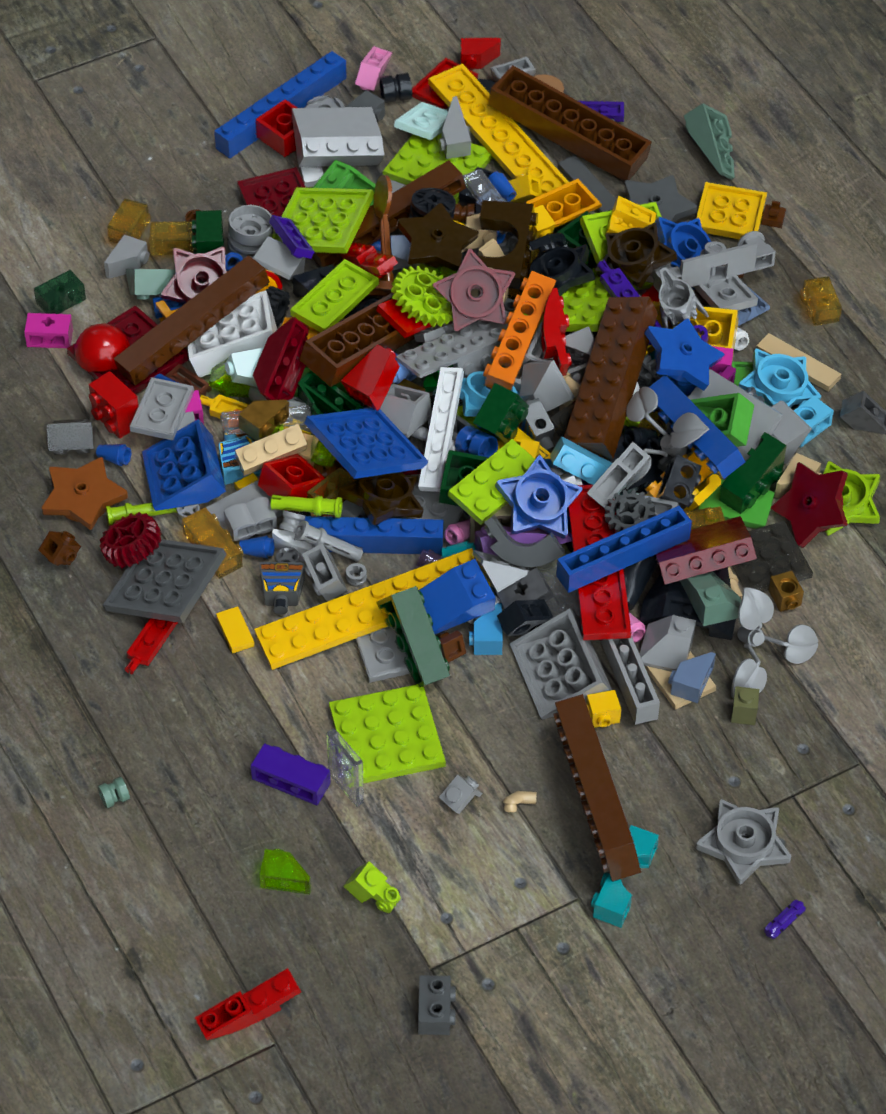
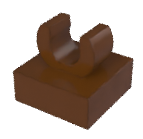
M772 201V205H765L761 225L782 228L786 208L780 207L781 202Z
M458 630L451 634L444 632L438 636L441 642L440 650L443 658L448 663L466 654L463 636Z

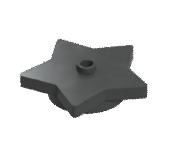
M673 175L653 183L625 181L624 188L628 200L638 205L656 202L662 218L676 223L680 218L697 213V205L678 193Z

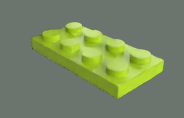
M344 259L290 309V315L321 333L342 320L379 285V278Z
M511 439L452 487L448 492V496L476 522L482 525L486 519L508 503L495 487L496 482L501 479L524 475L535 461V458L516 441Z

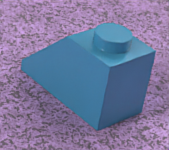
M497 603L495 610L482 615L474 621V631H469V646H474V655H502L503 630L497 618V615L502 612V603Z

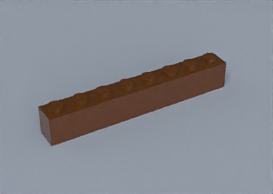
M450 160L392 193L391 206L387 215L390 233L398 229L397 222L399 218H409L412 195L417 190L430 187L438 188L454 196L466 189L463 174ZM374 204L369 207L352 243L371 245L380 239L381 218L376 216ZM314 252L312 259L320 268L331 264L336 266L344 260L339 253Z
M248 255L116 356L114 361L119 372L135 386L146 379L147 376L163 366L164 363L212 328L260 289L264 288L269 283L265 268Z

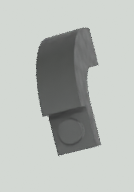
M492 515L485 521L487 525L484 527L485 531L491 539L495 537L497 540L490 546L491 549L500 558L513 565L538 567L554 561L565 552L552 532L537 542L526 544L512 539L495 515Z

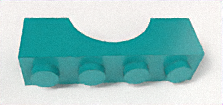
M631 825L629 830L634 841L640 868H649L658 848L659 835ZM604 873L600 883L602 889L600 893L595 892L591 902V907H594L593 918L622 928L631 908L632 894L625 889L621 881L622 879L612 882L610 873Z

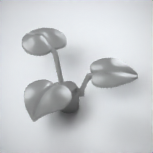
M646 386L640 388L627 405L626 414L631 421L639 422L645 417L664 436L660 442L662 451L644 449L643 451L647 454H658L667 457L669 454L673 458L676 455L683 456L687 451V446L709 430L708 426L697 415L689 412L681 415L673 425L674 432L670 435L666 433L649 416V413L657 408L658 397L654 390ZM651 459L625 487L626 489L647 474L651 467Z
M743 588V596L738 611V620L741 624L738 630V639L745 643L744 647L749 650L754 660L747 658L737 667L731 688L732 698H734L735 686L760 689L759 693L765 687L767 673L764 668L759 667L761 661L752 646L757 647L764 640L787 646L784 657L787 661L794 664L808 661L818 648L819 641L814 630L804 624L796 625L789 631L787 642L765 636L760 628H762V623L771 620L774 606L772 600L765 593L754 588Z

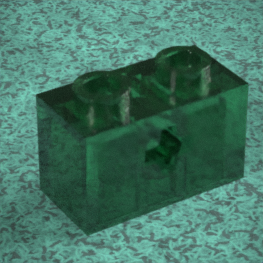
M71 270L34 288L36 304L45 314H60L86 300L84 284Z

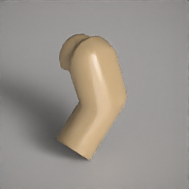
M516 791L505 797L503 803H505L504 811L516 812L517 804H536L537 792Z

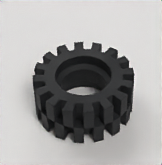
M270 286L266 291L276 326L279 327L280 323L283 322V317L285 318L287 315L285 314L286 311L289 310L290 295L289 292Z

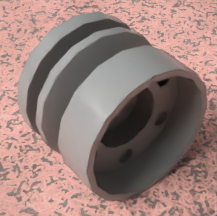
M243 205L230 213L228 222V249L230 253L236 252L243 259L248 255L252 258L255 256L268 236L271 237L273 233V227L269 223L272 215L268 210L256 205Z

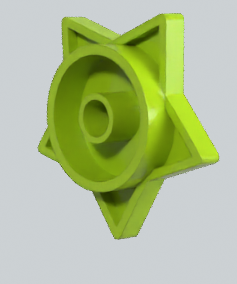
M829 461L823 474L840 470L848 473L842 492L843 511L848 524H878L880 516L872 497L880 483V475L859 474L853 470L842 469ZM843 527L829 528L825 533L827 536H830Z

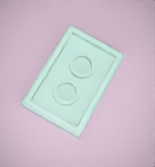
M421 102L396 119L394 127L431 140L442 132L448 111Z

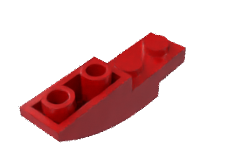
M356 242L351 244L347 254H340L343 259L379 279L394 269L393 266L398 264L393 255L377 253L374 246Z
M553 288L548 297L542 319L541 347L544 359L553 358L562 376H566L568 368L572 364L571 355L565 349V332L569 328V317L563 311V297L559 296L557 288Z
M287 968L244 994L238 991L194 1018L206 1040L222 1037L242 1030L282 1010L281 1004L300 994L301 990Z

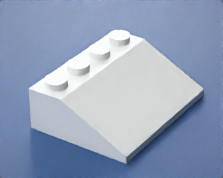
M265 290L251 296L188 345L189 360L199 377L211 375L214 372L225 369L226 360L232 353L264 348L268 337L277 330L267 291Z

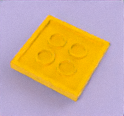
M705 182L696 218L700 219L702 229L706 234L740 239L748 232H759L767 192Z

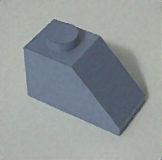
M710 652L680 662L677 671L673 670L668 683L672 685L671 695L698 704L713 671L716 653Z

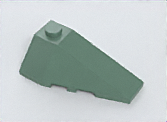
M702 103L684 115L685 128L718 173L732 180L735 178L734 160L730 156L733 146L729 144L732 132L727 115Z
M126 269L130 295H137V299H150V295L161 294L175 275L174 269Z
M713 571L680 580L703 626L738 618L741 598Z

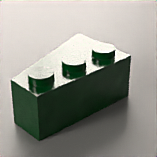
M311 370L298 382V398L307 404L306 409L311 416L363 409L362 405L335 385L330 387Z
M766 432L760 437L762 441L757 449L751 448L747 454L750 457L744 465L732 472L721 485L719 501L740 514L747 508L750 509L755 504L756 499L760 495H765L774 482H778L784 473L783 466L787 445Z

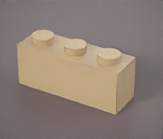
M296 424L236 449L235 457L243 476L262 469L263 464L307 450V442L299 424Z

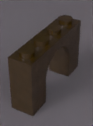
M483 200L479 217L481 230L508 232L518 239V243L505 256L478 257L487 267L515 272L509 288L520 289L524 277L528 278V268H526V265L531 262L532 255L531 250H529V242L535 240L533 226H537L538 213H535L534 204Z

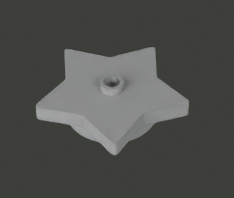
M721 799L719 801L717 826L703 836L696 844L698 851L723 860L739 885L760 866L788 864L791 861V854L776 835L778 807L758 810L751 807H738Z

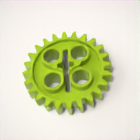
M409 266L408 270L403 268L401 272H398L392 283L391 292L394 293L392 299L398 300L395 305L403 307L401 312H408V318L415 317L416 323L419 320L423 321L424 326L429 322L432 327H435L436 324L442 327L444 323L448 325L453 320L451 304L432 286L433 283L443 279V275L436 276V271L433 270L430 273L427 267L422 271L419 266L415 269Z

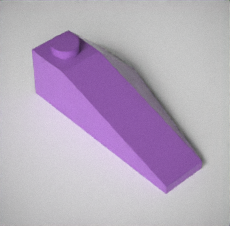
M503 526L508 535L520 543H534L549 534V532L536 528L512 535L511 527ZM484 527L480 531H476V551L497 555L490 547L497 541L496 538L491 539ZM569 531L564 539L554 535L560 544L572 541Z

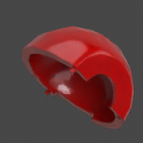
M107 323L91 325L80 334L74 347L76 362L82 369L91 373L92 371L104 372L112 369L114 371L118 369L114 358L130 346V342L120 328Z

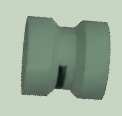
M121 776L115 778L110 784L103 783L97 786L101 800L106 808L114 806L118 801L125 802L130 800L127 786Z

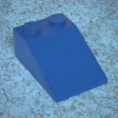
M476 559L452 568L418 590L424 596V607L432 618L434 634L495 610L496 597Z

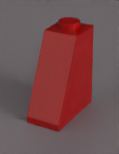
M377 344L341 380L348 394L378 411L400 367L395 359L397 356L394 351L388 347L385 349Z

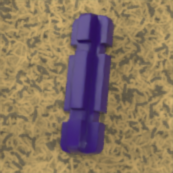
M796 899L789 904V909L786 907L764 928L766 936L772 939L777 938L781 934L780 930L784 931L797 919V916L799 917L805 912L804 903Z

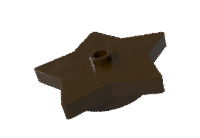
M442 203L436 205L424 217L399 218L397 222V227L410 242L408 264L424 263L436 267L445 266L456 272L461 265L462 250L475 241L479 234V231L454 222Z
M652 223L644 228L626 229L620 233H606L608 254L603 260L606 261L610 269L620 268L629 282L639 289L642 288L654 269L677 260L676 252L659 242V232L656 223ZM597 266L595 269L597 277H601L603 273Z
M397 472L359 478V480L339 487L338 496L362 507L373 525H377L393 516L422 518L424 512L423 507L413 495L417 476H409Z

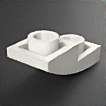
M273 529L272 531L274 545L277 550L283 547L295 548L299 553V561L306 563L302 553L314 548L311 543L296 540L295 532Z

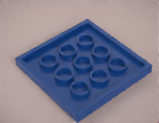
M373 408L306 417L304 424L354 479L422 469L428 464V460L380 409L377 411Z

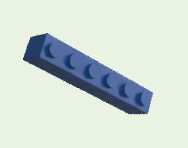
M666 375L649 387L656 392L658 397V405L653 412L658 410V416L665 424L668 422L671 424L670 428L672 431L675 421L681 415L689 412L697 415L708 426L709 430L687 447L689 449L693 447L696 456L701 461H707L706 465L713 474L718 473L725 479L745 463L739 449Z
M679 505L558 558L556 577L568 593L689 540L692 521Z
M305 517V521L315 528L321 527L325 529L327 534L362 548L363 553L442 555L444 520L389 518L377 525H373L369 518Z

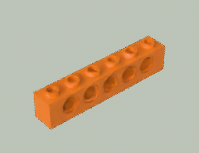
M531 271L529 278L524 277L520 290L523 292L521 295L517 294L512 306L515 307L514 313L509 312L505 322L508 325L507 330L502 329L498 338L501 344L499 347L495 346L490 358L494 359L492 365L487 363L483 376L486 377L484 386L492 388L494 383L511 391L545 311L548 297L555 286V279Z

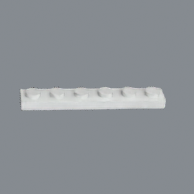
M440 368L424 453L428 464L421 469L418 485L420 491L440 492L448 451L452 442L464 376L463 368Z

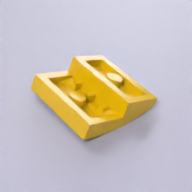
M618 196L610 215L606 233H620L630 228H644L655 223L656 212Z

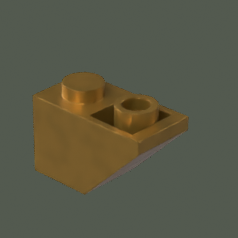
M287 400L253 401L239 413L238 428L256 441L270 436L280 423L283 424L288 419L289 402Z

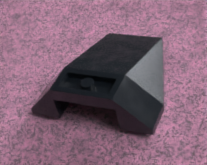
M728 567L713 571L731 588ZM660 573L642 604L639 620L644 625L648 626L652 622L675 615L696 620L695 626L709 628L710 637L732 640L736 619L703 626L680 580L664 584L662 573Z

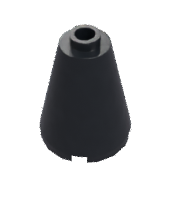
M656 555L623 569L629 610L634 609L657 567Z

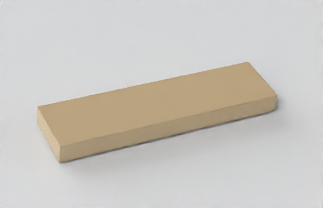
M770 333L756 345L757 349L771 355L784 354L793 358L805 356L808 381L828 392L841 379V373Z

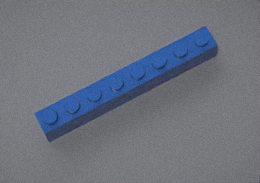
M333 51L329 52L214 131L216 149L229 159L258 140L255 119L284 99L297 108L306 107L309 100L322 96L347 78L346 60Z

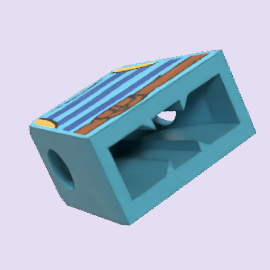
M228 432L224 435L225 441L219 443V456L225 485L246 477L243 476L236 460L235 450L253 443L250 436L238 437L235 432ZM262 469L253 473L256 476H260Z

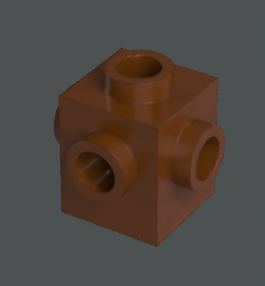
M49 531L38 551L54 565H70L75 560L81 545L75 541L74 535L67 531Z

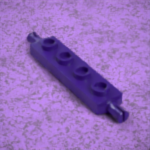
M605 260L597 264L603 273L600 277V282L611 297H640L620 268L610 269ZM656 319L654 327L662 328V326Z

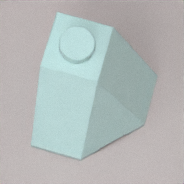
M264 348L232 353L225 363V369L227 374L231 376L232 382L257 387L253 373Z

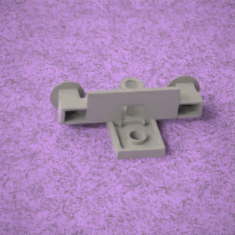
M751 231L744 234L738 241L737 246L726 249V246L721 242H708L705 244V248L701 251L700 256L681 260V269L679 267L672 268L671 263L654 269L646 281L654 283L653 287L659 292L662 284L659 270L667 267L674 277L684 280L691 287H694L712 308L742 310L757 306L758 298L737 275L774 266L776 251L769 244L765 243L762 233Z

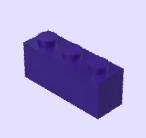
M264 743L251 764L253 780L317 806L331 784L330 770L324 765L307 761L300 755L287 753L277 746H270Z

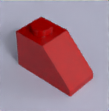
M461 38V64L468 69H482L500 56L501 38Z

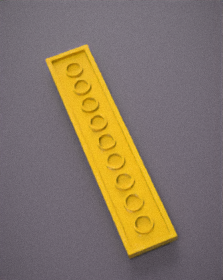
M463 64L429 78L428 84L449 108L452 98L457 96L466 126L470 127V132L512 179L521 174L540 178L542 194L569 183L513 119L488 106L490 93Z
M467 549L255 628V635L271 669L279 668L351 641L357 637L388 627L385 622V618H388L384 608L379 609L377 601L415 586L420 590L452 568L473 560V549Z

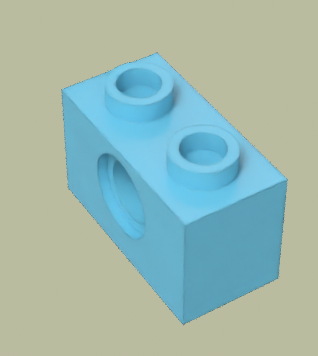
M815 396L807 401H803L794 410L812 428L799 446L800 448L831 426L834 410Z

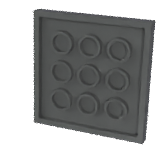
M161 539L162 541L158 543L159 548L153 550L154 554L147 556V560L143 559L139 565L134 563L131 567H127L103 606L109 612L184 623L227 554L224 548Z

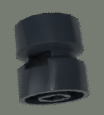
M408 73L396 74L395 78L391 75L379 77L381 98L385 100V103L393 102L397 97L400 100L412 99V85Z

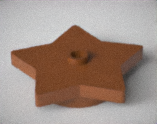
M103 457L78 469L49 467L54 489L42 506V514L63 515L72 521L80 522L92 530L98 518L106 512V506H112L126 500L128 493L127 490L107 478Z

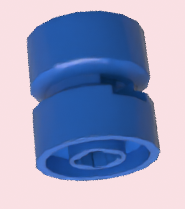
M465 426L457 434L455 448L458 452L490 457L497 452L498 441L488 433L472 426Z

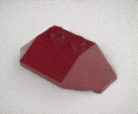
M296 317L289 319L268 337L254 370L253 377L260 394L267 400L288 401L292 399L306 367L299 359L305 341L308 340L309 329Z

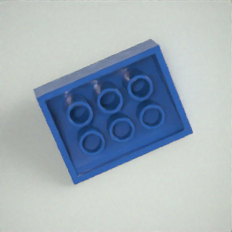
M199 419L178 430L174 440L163 439L142 451L152 504L156 511L207 503L226 492L213 435Z

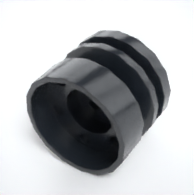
M422 188L412 195L409 218L424 217L436 205L442 203L453 219L456 201L451 194L442 189Z

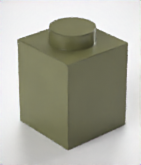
M735 686L731 723L755 725L760 689Z

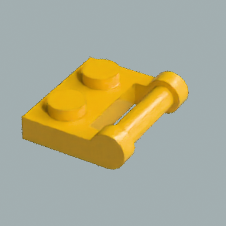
M717 474L707 477L704 483L693 490L694 500L689 508L686 507L683 511L687 514L702 504L721 485V478Z

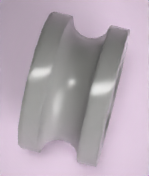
M353 563L347 567L346 581L348 584L357 587L366 582L367 571L365 566L360 563Z

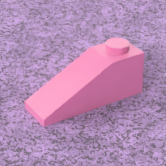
M373 46L361 62L355 85L360 86L362 90L374 91L379 84V77H382L388 65L392 52Z

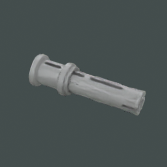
M303 520L296 528L295 539L298 541H307L313 547L323 543L328 550L355 562H358L362 557V548L327 534L325 529L321 527L315 528Z

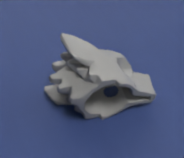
M667 267L659 270L662 283L659 290V304L663 328H668V321L675 328L678 322L681 323L687 318L690 320L692 317L696 320V308L707 318L709 317L687 282L674 277Z

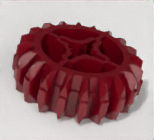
M138 512L135 515L130 513L128 517L122 516V519L115 520V523L109 525L108 530L103 532V537L100 539L101 552L106 561L113 564L114 567L120 566L124 568L126 565L131 567L134 563L139 565L141 560H147V556L153 555V550L159 548L158 543L162 541L160 537L162 535L161 530L152 516H148L147 513L141 514Z

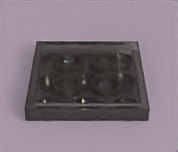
M785 521L748 531L752 538L757 559L732 566L743 588H754L761 592L769 590L771 576L793 571L799 582L810 579L813 575L812 569Z

